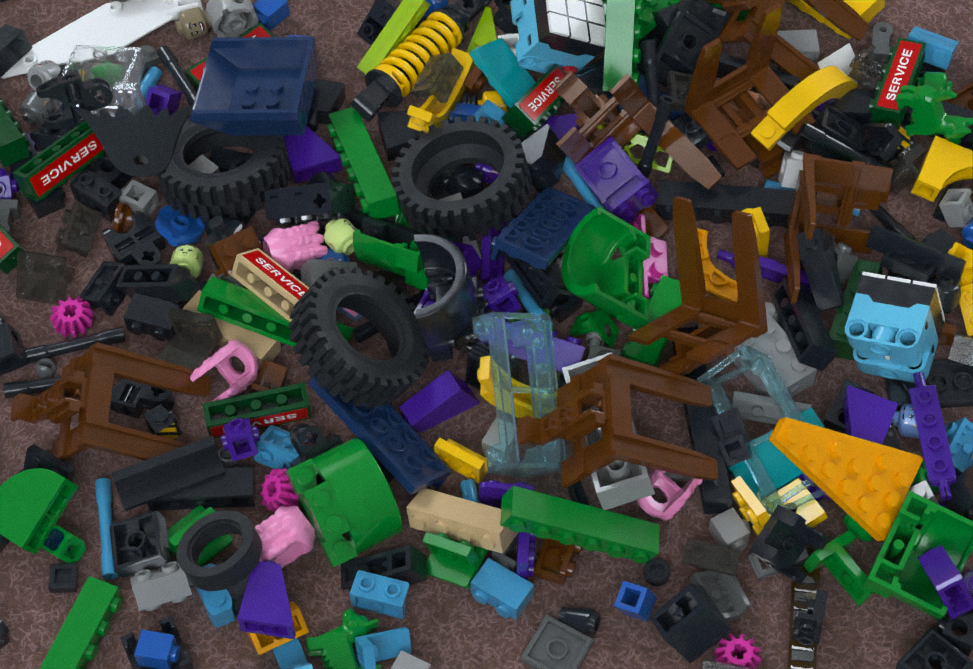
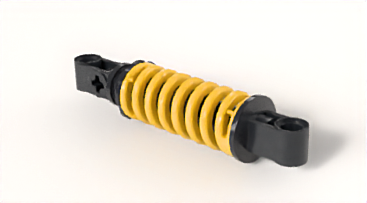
M457 0L454 4H448L443 9L431 11L426 20L418 28L414 29L411 35L407 36L388 57L384 58L380 65H377L366 74L365 83L367 88L362 90L353 99L350 107L368 122L384 106L390 108L398 107L402 103L403 97L407 96L411 89L418 85V82L423 81L426 74H430L433 68L438 66L441 60L448 56L452 48H456L464 42V33L470 28V22L492 0Z

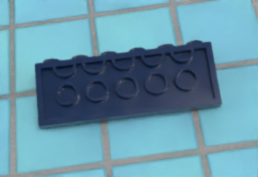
M547 186L542 192L536 194L534 201L530 200L525 210L521 209L522 211L518 214L517 218H513L508 227L502 229L499 237L495 236L490 245V250H492L490 260L496 261L506 252L512 258H519L528 262L534 268L545 270L566 247L571 234L580 221L596 207Z
M316 375L311 378L308 383L310 387L347 425L351 432L367 446L369 451L372 452L410 495L431 485L435 488H440L452 470L390 404L386 403L382 407H378L376 404L373 408H366L365 403L361 407L354 406L353 399L345 403L341 401L342 394L338 393L333 397L329 394L331 389L329 386L325 385L322 389L317 385L320 379Z

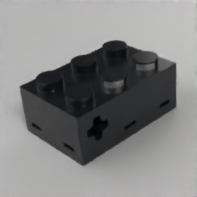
M326 182L264 191L267 220L276 221L277 225H301L304 222L311 221L325 222L326 219H347V214L356 213L353 184Z

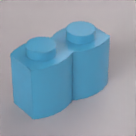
M210 563V564L205 565V566H203V567H204V568H207V567H213V566H215V565L212 564V563ZM197 588L198 595L204 602L208 618L216 628L235 621L236 614L227 589L205 591Z

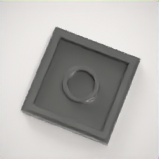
M546 614L521 655L520 662L533 669H579L591 649L594 639Z

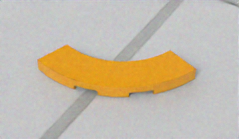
M697 228L706 292L713 297L737 303V282L714 267L707 249L709 231Z

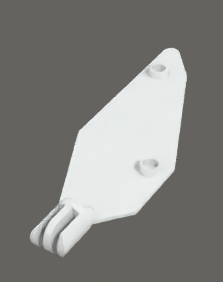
M119 0L106 3L32 45L33 48L1 78L26 74L33 65L44 60L54 61L60 66L115 53L171 20H178V14L181 11L193 7H199L203 11L201 0Z

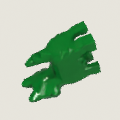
M903 85L901 87V93L896 97L898 108L903 109L905 106H909L912 108L913 113L910 116L911 124L905 126L908 137L913 135H944L948 141L958 145L962 137L972 132L968 126L973 124V118L947 115L944 111L942 100L956 98L957 94L953 91H950L948 88L936 90L926 85L919 87Z
M349 608L342 613V624L339 627L318 637L306 638V648L309 657L322 656L321 661L324 662V668L361 669L358 666L352 647L355 644V637L368 635L378 627L377 623L379 620L369 621L366 616L357 615L352 608ZM380 663L376 664V669L382 667Z

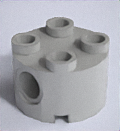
M209 0L207 3L206 12L213 31L217 34L218 38H237L240 36L239 34L245 33L249 28H253L258 23V17L251 0Z

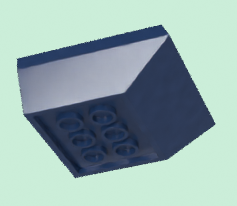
M213 38L189 121L231 136L304 135L318 76L315 38Z

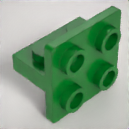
M201 505L197 506L167 530L168 547L176 558L177 548L184 533L196 521L208 514L214 513L215 511L211 506L206 510ZM227 534L210 542L200 553L198 566L203 567L233 543V538Z
M426 532L422 540L431 552L427 560V575L468 589L488 550L462 540H453L442 533L434 535Z

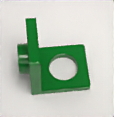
M598 310L578 315L570 334L574 337L596 331L605 344L611 348L620 329L605 311ZM606 324H608L611 329L610 337H608L605 333Z

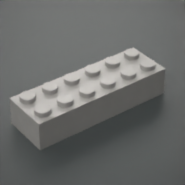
M612 352L562 368L566 384L575 375L583 374L596 366L599 360L612 354ZM596 405L590 408L592 410L599 411V408H597ZM632 417L633 433L637 434L636 427ZM601 427L585 436L586 447L603 438ZM616 460L591 474L596 494L603 510L655 494L648 468L645 466Z

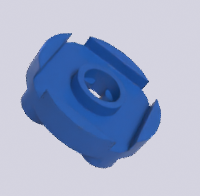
M171 205L160 209L154 223L157 231L167 239L170 245L175 247L181 244L200 242L204 233L203 218L201 216L198 219L191 218L190 213L184 216L180 214L179 209L173 210Z

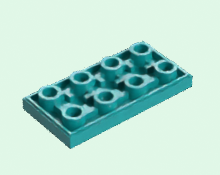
M502 38L477 47L469 54L474 60L476 67L481 69L487 77L489 84L496 89L502 97L504 104L509 108L536 83L525 68L517 65V57Z
M812 407L792 418L825 428ZM773 430L750 443L753 458L731 467H727L725 462V466L732 477L735 479L740 476L758 500L763 499L803 474L793 462L769 441Z

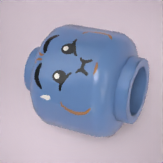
M904 404L900 411H896L893 426L898 427V432L901 436L919 439L912 405Z

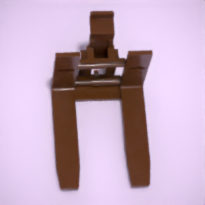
M786 0L704 1L721 4L722 8L731 14L718 36L722 44L746 42L751 46L763 12L777 3L783 6ZM803 0L838 29L856 40H862L869 27L867 22L843 0ZM750 10L746 20L735 21L740 11ZM777 34L770 59L772 63L785 73L799 77L798 83L820 70L816 64Z
M780 3L771 6L763 12L757 25L745 65L716 82L722 42L717 38L703 46L696 63L685 105V111L694 122L696 121L713 141L716 149L723 153L736 170L758 159L760 161L758 170L766 179L780 172L783 151L777 144L768 151L751 136V132L767 116V112L789 92L788 88L769 67L781 21L782 5ZM755 87L771 108L763 111L747 91ZM733 101L740 110L735 112L728 102ZM808 113L790 130L797 135L804 122L813 125L815 120Z
M572 71L568 72L554 86L557 93L576 112L575 115L578 118L575 122L581 128L578 131L573 126L556 143L575 165L611 136L623 148L641 130H644L648 135L650 134L657 108L646 98L628 74L610 90L614 96L610 100L603 94L600 96L594 95ZM618 104L624 109L621 113L615 108ZM606 118L610 120L607 124L603 122ZM668 120L659 146L694 180L707 190H711L722 179L721 174L709 159ZM600 124L603 127L601 130L597 128ZM587 137L592 140L590 143L586 140ZM651 206L643 208L637 213L636 217L639 214L645 215L647 235L661 239L669 231V227Z
M803 153V170H799L788 217V233H784V254L791 303L796 304L800 290V255L797 234L805 232L806 239L812 240L814 229L821 227L835 236L834 241L836 243L842 242L851 247V252L871 254L872 249L866 247L870 231L850 228L849 224L854 208L878 211L879 203L887 202L892 184L890 181L893 172L892 168L866 165L865 162L853 160L852 162L821 158L820 155ZM816 213L838 216L836 225L816 222Z
M676 196L673 198V226L682 304L629 334L628 340L646 346L662 337L674 341L676 356L670 358L669 362L659 367V369L684 376L721 355L727 356L735 351L734 347L751 337L758 338L768 332L758 245L752 215L737 210L732 213V240L738 303L707 295L692 201ZM692 320L705 324L689 334L676 330Z
M96 342L82 356H75L70 359V363L62 368L61 379L57 380L55 385L36 397L21 393L13 397L10 420L13 422L21 420L33 424L41 420H50L52 423L60 424V437L53 440L51 454L63 461L86 448H93L145 461L188 444L109 423L108 418L114 376L181 394L201 397L209 395L211 378L203 374L192 382L190 376L194 370ZM79 413V426L70 430L71 417Z
M609 354L599 360L596 366L585 373L572 377L569 383L557 389L558 408L539 419L526 415L517 421V443L519 445L531 443L544 446L558 438L573 442V452L575 454L561 462L562 488L570 487L616 460L695 479L714 481L719 478L716 459L694 450L634 434L632 428L630 389L688 405L709 407L712 405L711 387L692 378ZM596 405V407L599 408V411L592 410L590 408ZM601 427L603 438L586 447L585 436Z

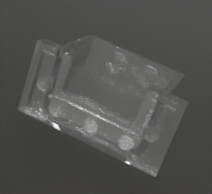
M74 45L62 75L79 71L82 81L96 77L105 79L109 83L113 95L112 102L105 108L108 109L112 117H115L118 106L125 107L134 116L142 107L146 106L140 90L145 59L140 47ZM70 84L72 93L75 94L73 85ZM101 90L96 91L97 95L102 94ZM52 99L58 110L62 103L59 100ZM100 109L92 110L91 112L97 115Z

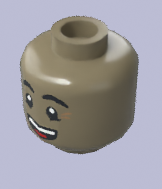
M199 7L179 12L178 21L175 22L178 34H183L187 40L205 36L208 33V28H211L206 10L202 11Z

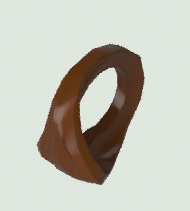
M118 203L116 207L113 230L118 233H125L134 224L131 218L133 212L128 204Z

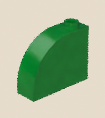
M42 468L28 469L10 477L0 486V534L20 548L36 555L79 486L51 470Z

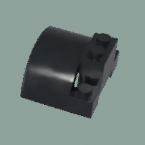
M414 234V242L417 244L422 257L426 278L430 279L427 289L431 299L436 298L435 303L416 309V320L432 361L453 359V349L457 348L456 337L483 333L482 323L487 321L485 308L482 307V302L486 301L485 290L483 286L479 287L476 277L471 278L466 260L454 243L437 235Z

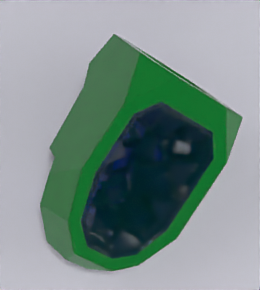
M59 526L53 527L41 546L44 550L66 563L79 561L86 550L82 539Z

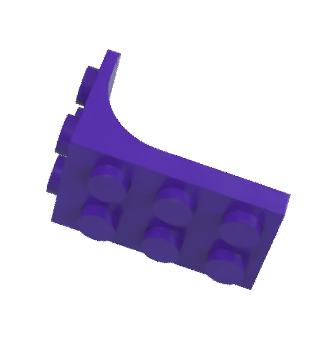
M612 136L573 166L608 211L627 223L634 220L640 210L654 204L659 196L648 179L643 176Z
M496 480L481 482L479 488L480 503L501 509L502 496L512 486L533 491L534 485H528L524 482L508 484ZM519 532L517 575L528 581V577H533L536 536L526 532Z

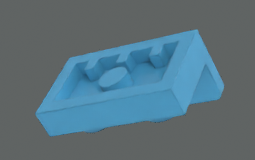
M965 417L955 422L951 421L945 426L957 476L961 475L973 464V459L971 458L973 455V424Z
M270 425L260 436L261 441L256 442L258 454L254 455V460L273 469H290L289 463L299 456L290 442V432L274 425Z
M358 570L350 591L351 606L404 619L406 613L405 599L409 590V583Z

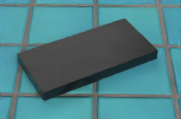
M973 358L933 360L929 375L925 381L926 385H935L940 408L973 406ZM921 365L911 367L910 369H918ZM884 377L888 400L898 403L896 411L901 410L904 404H911L909 389L916 387L915 383Z

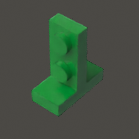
M848 530L826 544L823 550L818 549L813 552L803 566L810 574L825 565L855 603L861 606L874 592L863 587L867 576L846 552L856 539L851 530Z

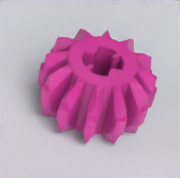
M68 296L65 302L59 299V306H52L53 314L50 315L55 332L57 334L62 333L65 339L70 333L75 339L79 332L86 336L85 328H92V320H94V313L91 310L90 304L87 301L83 302L79 296L75 300Z
M285 468L272 469L270 474L265 475V483L261 484L263 487V491L260 493V496L263 497L262 505H265L268 510L274 513L281 506H298L299 497L295 494L286 476L285 471L288 469Z
M731 633L728 635V641L721 639L719 641L720 648L715 649L714 656L717 657L715 666L722 667V669H757L756 667L761 664V658L758 657L761 651L760 647H753V638L745 641L743 633L739 635V639H736ZM733 654H739L738 658L742 656V659H737V656L734 658Z

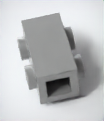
M175 561L165 563L157 570L150 571L147 569L139 571L134 577L130 578L139 611H152L158 609L161 604L170 601L178 603L184 601L187 596L192 595L190 586L193 584L181 569L179 563Z

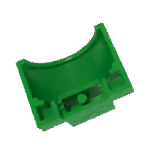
M398 201L399 214L394 215L392 222L413 229L410 222L406 221ZM358 229L353 232L354 252L361 262L404 276V283L412 285L419 290H426L430 279L426 278L424 263L414 240L411 241L409 250L407 249L408 244L404 242L402 244H391L362 234ZM451 237L450 241H455L454 237Z
M596 207L580 221L567 242L561 266L565 287L575 296L596 306V309L605 311L611 317H617V320L634 329L648 323L650 300L642 296L643 261L650 258L651 236L603 208ZM619 247L621 257L611 260L612 255Z
M352 438L285 471L295 494L298 495L312 526L315 528L320 546L331 568L358 556V554L402 532L401 515L390 486L372 453L360 439ZM318 473L324 480V482L319 485H317L316 475ZM349 532L351 541H347L342 534Z
M909 490L867 574L863 587L886 599L892 596L941 620L946 614L948 607L942 604L917 557L923 555L929 549L942 545L959 573H961L973 550V521ZM922 524L920 530L916 528L917 525Z

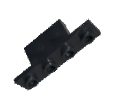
M874 224L871 227L866 247L884 254L881 258L880 266L887 268L892 273L907 276L914 281L928 283L934 275H950L953 277V280L960 283L966 265L965 260Z

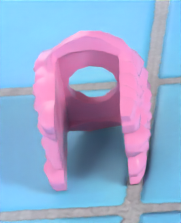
M311 221L307 224L286 229L273 228L263 238L265 254L290 273L294 269L301 270L300 267L307 260L326 255L328 248L327 246L320 245L324 242V236L316 233L320 229L318 221Z
M237 339L228 341L227 345L223 346V348H219L213 356L203 361L202 365L191 374L190 379L192 382L215 366L218 372L230 384V387L212 401L231 398L245 391L256 380L260 366L259 359L250 350L249 346ZM232 356L238 357L245 366L244 372L233 367Z
M650 468L648 471L653 488H659L664 493L667 501L664 504L658 503L652 496L636 501L651 517H657L666 521L673 518V515L681 510V507L686 504V500L690 498L695 488L702 483L703 479L692 478L683 488H680L664 474L666 471Z
M281 506L275 511L274 515H271L268 519L263 520L261 524L255 526V530L262 541V554L259 561H274L277 564H281L282 569L293 563L302 554L311 552L317 538L315 528L306 519L298 506Z

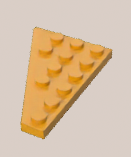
M788 417L779 419L769 438V441L877 542L886 539L923 461L921 456Z

